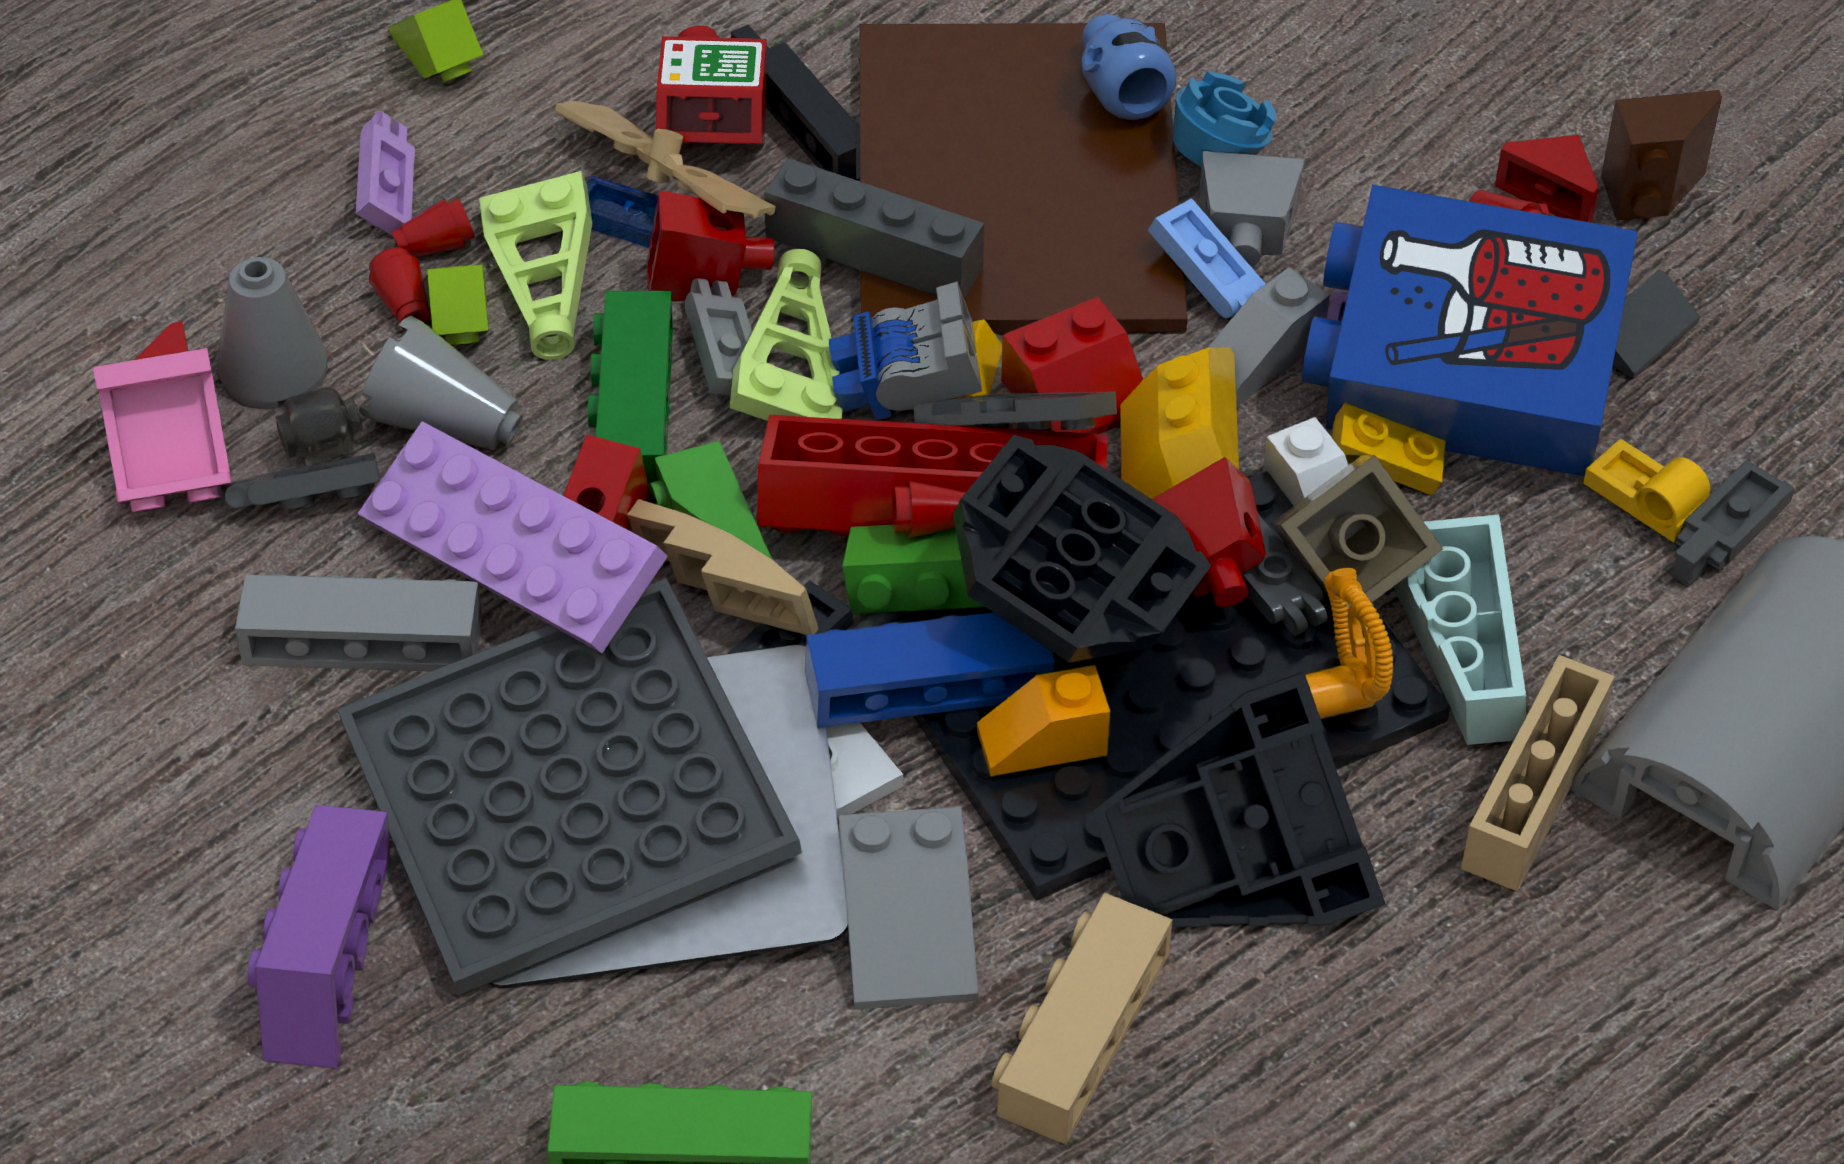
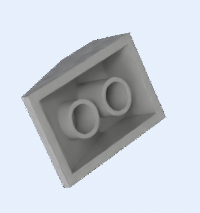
M961 806L839 815V838L848 921L847 940L854 1010L978 1001L979 993L968 860Z

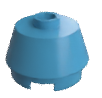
M1206 72L1202 81H1196L1191 77L1187 86L1180 89L1176 95L1173 142L1186 158L1201 167L1203 151L1257 155L1272 140L1271 128L1276 121L1274 107L1267 99L1259 105L1254 99L1242 93L1246 83L1234 77L1217 72Z

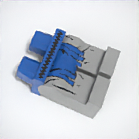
M958 282L937 287L938 299L908 309L886 308L876 313L873 317H871L869 311L853 315L855 332L829 339L832 362L836 371L840 372L839 375L832 376L833 390L842 408V412L870 405L876 420L891 417L892 410H910L916 404L949 400L982 391L973 320Z

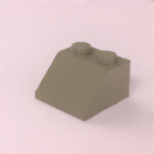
M1375 455L1360 456L1270 523L1291 553L1315 579L1327 596L1328 592L1325 588L1324 579L1329 572L1340 568H1353L1356 570L1357 581L1361 584L1362 590L1371 603L1443 550Z

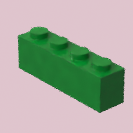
M605 291L604 313H594V346H602L601 353L591 354V386H599V394H589L588 426L589 428H596L595 437L640 448L647 483L649 484L656 481L654 458L667 455L673 348L671 291Z

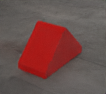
M1579 135L1506 142L1501 148L1495 187L1522 200L1547 204L1549 213L1557 217L1592 223L1599 186Z

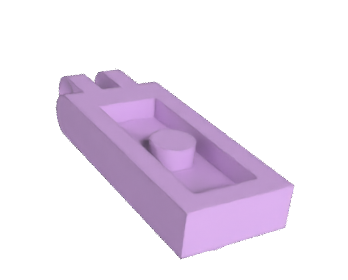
M378 111L364 125L360 134L356 214L364 218L369 224L377 226L392 235V230L400 228L401 225L412 219L415 147L407 142V126L399 121L391 124V117L383 111Z

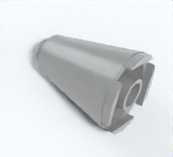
M265 257L246 259L232 269L228 281L217 358V372L224 385V390L229 397L241 404L261 409L279 408L278 401L295 396L297 403L307 399L322 385L328 371L325 346L282 265L273 259Z
M412 316L403 319L399 326L407 329V332L400 341L389 337L372 366L362 393L372 399L370 406H360L359 412L372 421L415 431L423 421L462 443L495 450L501 442L509 445L517 434L523 419V415L516 412L518 400L424 322Z

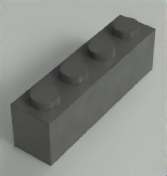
M787 158L764 192V200L776 206L772 216L765 213L766 238H773L776 242L797 249L809 250L817 256L937 296V287L958 282L962 295L965 298L983 270V222Z

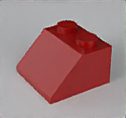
M1099 297L1080 303L1002 336L1001 381L1011 393L1116 391L1117 414L1094 417V428L1061 430L1060 421H1051L1052 428L1040 431L1101 434L1121 425L1120 404L1143 381V377L1126 330Z

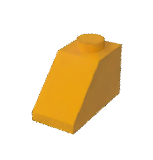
M1096 666L1036 675L977 722V732L990 776L1107 756L1110 709Z

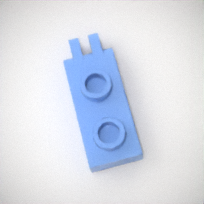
M1192 198L1156 217L1147 230L1223 318L1234 317L1249 297L1265 285V282Z

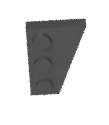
M1116 391L984 394L913 405L915 423L975 425V427L1009 429V423H1017L1018 429L1022 430L1052 428L1051 421H1060L1061 430L1089 429L1095 427L1094 417L1117 414Z

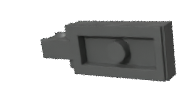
M1746 460L1685 519L1682 532L1678 535L1675 543L1680 548L1674 554L1676 559L1669 575L1689 586L1704 573L1708 564L1718 570L1724 567L1725 563L1729 564L1791 502L1795 488Z

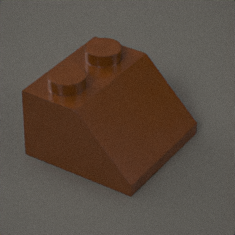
M1719 90L1615 100L1601 178L1617 221L1668 216L1705 175L1722 100Z

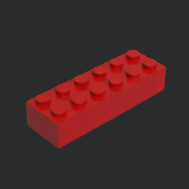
M769 415L758 461L757 526H768L785 533L798 532L802 529L829 530L831 533L839 536H849L851 527L893 525L892 492L894 486H907L909 480L967 491L1013 435L1032 439L1034 445H1056L1079 451L1105 469H1107L1108 435Z

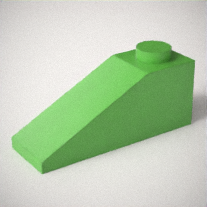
M720 441L654 458L656 481L648 484L651 503L688 514L722 529L772 559Z

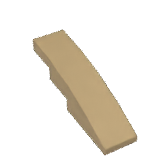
M640 499L637 500L628 512L627 516L633 533L657 545L668 555L665 561L671 563L677 583L707 590L714 611L804 635L815 634L819 629L806 588L775 561L744 541L693 516Z

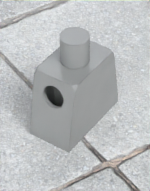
M1203 151L1199 192L1202 211L1251 267L1259 263L1261 254L1278 255L1282 253L1299 205L1304 159Z

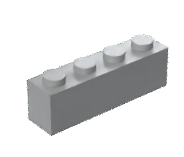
M245 574L235 626L242 665L434 671L478 653L482 625L478 582L454 579L410 580L395 577L379 579L347 578L342 576L316 577L286 576L283 574Z

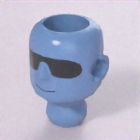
M1112 14L1098 15L1087 23L1082 33V45L1084 47L1081 57L1082 73L1103 108L1117 118L1127 120L1144 119L1159 112L1171 99L1175 89L1176 69L1169 54L1155 36V29L1151 26L1147 27L1139 20L1120 18Z

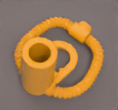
M1340 568L1329 572L1324 579L1333 611L1335 640H1338L1336 641V646H1338L1337 652L1339 653L1338 657L1341 666L1305 674L1321 720L1372 707L1376 701L1381 700L1388 693L1392 682L1393 651L1391 643H1389L1390 638L1387 637L1388 632L1384 631L1385 625H1381L1383 620L1379 619L1380 614L1376 613V608L1373 607V604L1362 590L1361 584L1357 581L1356 570L1353 568Z

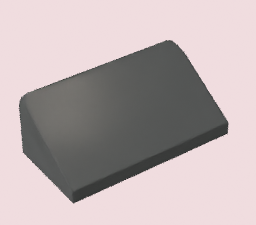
M1657 270L1625 298L1613 367L1632 379L1694 327L1700 319L1699 314L1664 271Z

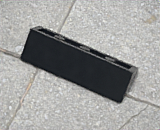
M749 24L731 31V38L761 39ZM780 43L771 48L767 46V110L818 168L860 181V127L786 43Z

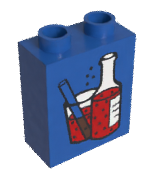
M1372 184L1363 226L1335 221L1330 238L1323 287L1349 291L1343 319L1338 321L1314 316L1305 351L1302 382L1329 387L1326 429L1332 430L1335 415L1343 404L1347 403L1446 441L1445 451L1585 477L1586 468L1594 462L1638 231Z

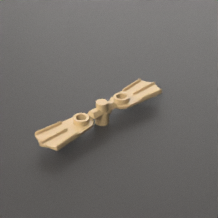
M579 101L556 103L555 112L590 132L598 131L614 140L613 147L616 150L631 155H638L639 159L649 164L646 175L648 179L659 183H669L670 178L679 179L677 183L679 188L692 192L723 214L727 210L745 213L753 219L764 213L770 216L774 214L776 206L710 171L683 165L682 155L679 154L683 141L681 134L666 129H656L652 137L607 106Z

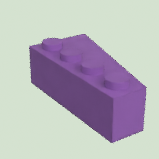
M315 805L307 829L299 828L296 833L293 851L294 864L292 868H284L281 873L277 909L269 908L266 913L263 929V947L261 950L254 949L251 953L248 966L249 987L257 988L263 1061L338 1069L343 1050L342 1044L339 1043L338 1023L349 1024L354 1006V998L351 996L355 970H363L367 954L369 923L375 922L390 862L388 813L384 811Z

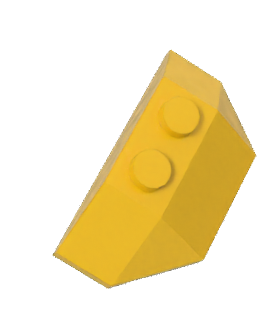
M1208 347L1157 365L1120 404L1121 479L1149 498H1155L1223 457H1226L1239 469L1235 354L1231 347Z

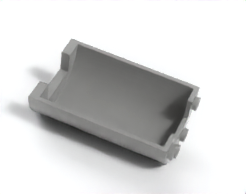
M1817 536L1794 537L1778 542L1768 548L1578 771L1570 788L1571 791L1619 819L1633 805L1638 788L1732 842L1735 845L1725 880L1777 911L1844 827V538L1836 540Z

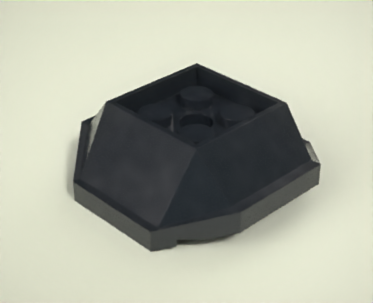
M1016 435L1012 436L962 496L953 512L968 596L1067 662H1076L1079 665L1108 655L1154 647L1211 567L1202 551H1196L1189 532L1175 514L1079 451L1056 445H1034L1032 439Z

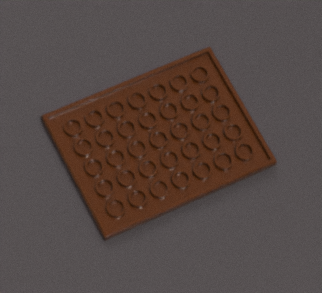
M1087 23L860 24V182L984 223L983 270L964 298L973 321L984 319L994 333H1008L1099 297L1126 332L1187 331L1184 273L1147 231L1156 217L1179 205L1175 147L1172 138L1171 99L1159 112L1139 120L1117 118L1103 108L1082 73L1081 57L1084 52L1082 33ZM1143 23L1147 27L1151 26L1155 29V36L1167 51L1165 23ZM860 270L861 313L869 311L871 317L886 308L908 309L938 299L935 295Z

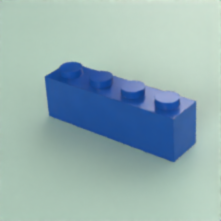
M994 612L967 616L950 615L940 619L910 623L893 622L882 626L852 630L835 629L824 633L806 635L805 676L817 728L1000 705L1036 675L1054 672L1055 665L1051 650Z

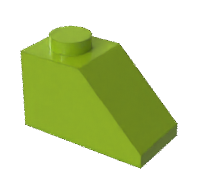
M450 0L388 26L391 37L424 79L440 73L443 82L471 72L472 69L468 61L484 55L462 0Z
M484 264L427 269L433 331L438 335H445V339L450 345L479 342L478 332L489 331Z

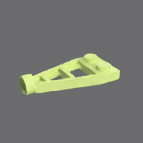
M581 171L479 198L484 238L529 327L531 350L534 355L544 360L564 358L573 351L575 346L574 329L592 229L588 189ZM563 231L559 253L527 262L522 260L517 250V243ZM562 276L561 294L535 301L532 300L528 287L529 284ZM557 334L556 336H551V337H548V336H547V335Z
M792 249L780 257L777 282L733 369L729 408L768 421L769 415L842 419V408L833 390L832 376L839 375L840 372L836 371L829 350V339L832 338L820 291L821 261L813 252L806 249ZM801 271L808 276L797 277L791 274L792 272ZM781 312L807 321L808 335L778 325L779 313ZM774 348L808 360L812 379L767 363V357L771 349Z

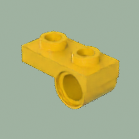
M1344 403L1335 415L1332 439L1345 454L1348 465L1362 455H1375L1395 482L1429 495H1433L1442 484L1446 441Z
M1621 438L1586 468L1583 484L1673 543L1682 532L1685 519L1710 494V482L1707 475L1692 460L1676 457L1663 466Z

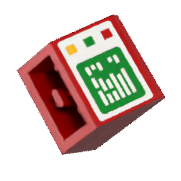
M662 36L656 91V129H666L679 133L683 136L682 142L765 144L767 39Z

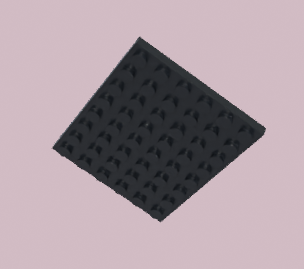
M1265 471L1248 479L1253 488L1258 514L1280 538L1270 523L1294 505L1271 475ZM1211 592L1199 597H1195L1192 594L1152 648L1108 655L1080 665L1076 662H1067L1052 652L1055 661L1054 672L1096 666L1110 709L1107 756L990 776L977 732V722L998 705L915 715L913 717L1037 901L1111 869L1092 814V810L1243 693L1301 672L1308 674L1341 666L1338 657L1339 653L1337 652L1338 646H1336V641L1338 640H1335L1336 634L1334 633L1332 606L1330 605L1329 597L1323 592L1324 600L1321 604L1326 610L1327 621L1314 627L1307 620L1308 630L1294 636L1282 621L1274 625L1270 624L1248 597L1236 605L1220 607L1215 604ZM986 607L924 610L901 619L897 623L934 620L950 615L967 616L992 613V611ZM1384 621L1381 625H1385L1384 631L1388 632L1387 637L1390 638L1389 643H1391L1393 651L1392 682L1388 693L1381 700L1376 701L1370 708L1321 720L1324 727L1323 733L1336 770L1448 722L1449 704Z

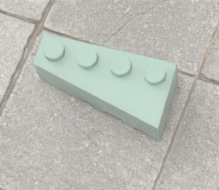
M1498 514L1425 521V525L1443 550L1396 584L1394 589L1467 745L1514 741L1526 718V691L1500 516Z

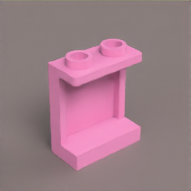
M204 348L93 367L116 485L117 502L119 504L130 502L132 512H140L166 507L164 496L187 493L189 503L223 497L221 487L231 484L232 479L208 349Z

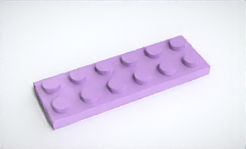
M423 421L358 512V515L372 526L465 578L478 582V585L600 653H603L668 557L657 545Z

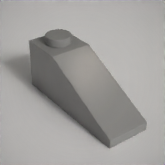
M1290 267L1253 293L1209 345V347H1231L1235 354L1237 407L1305 356L1313 317L1327 318L1330 295Z

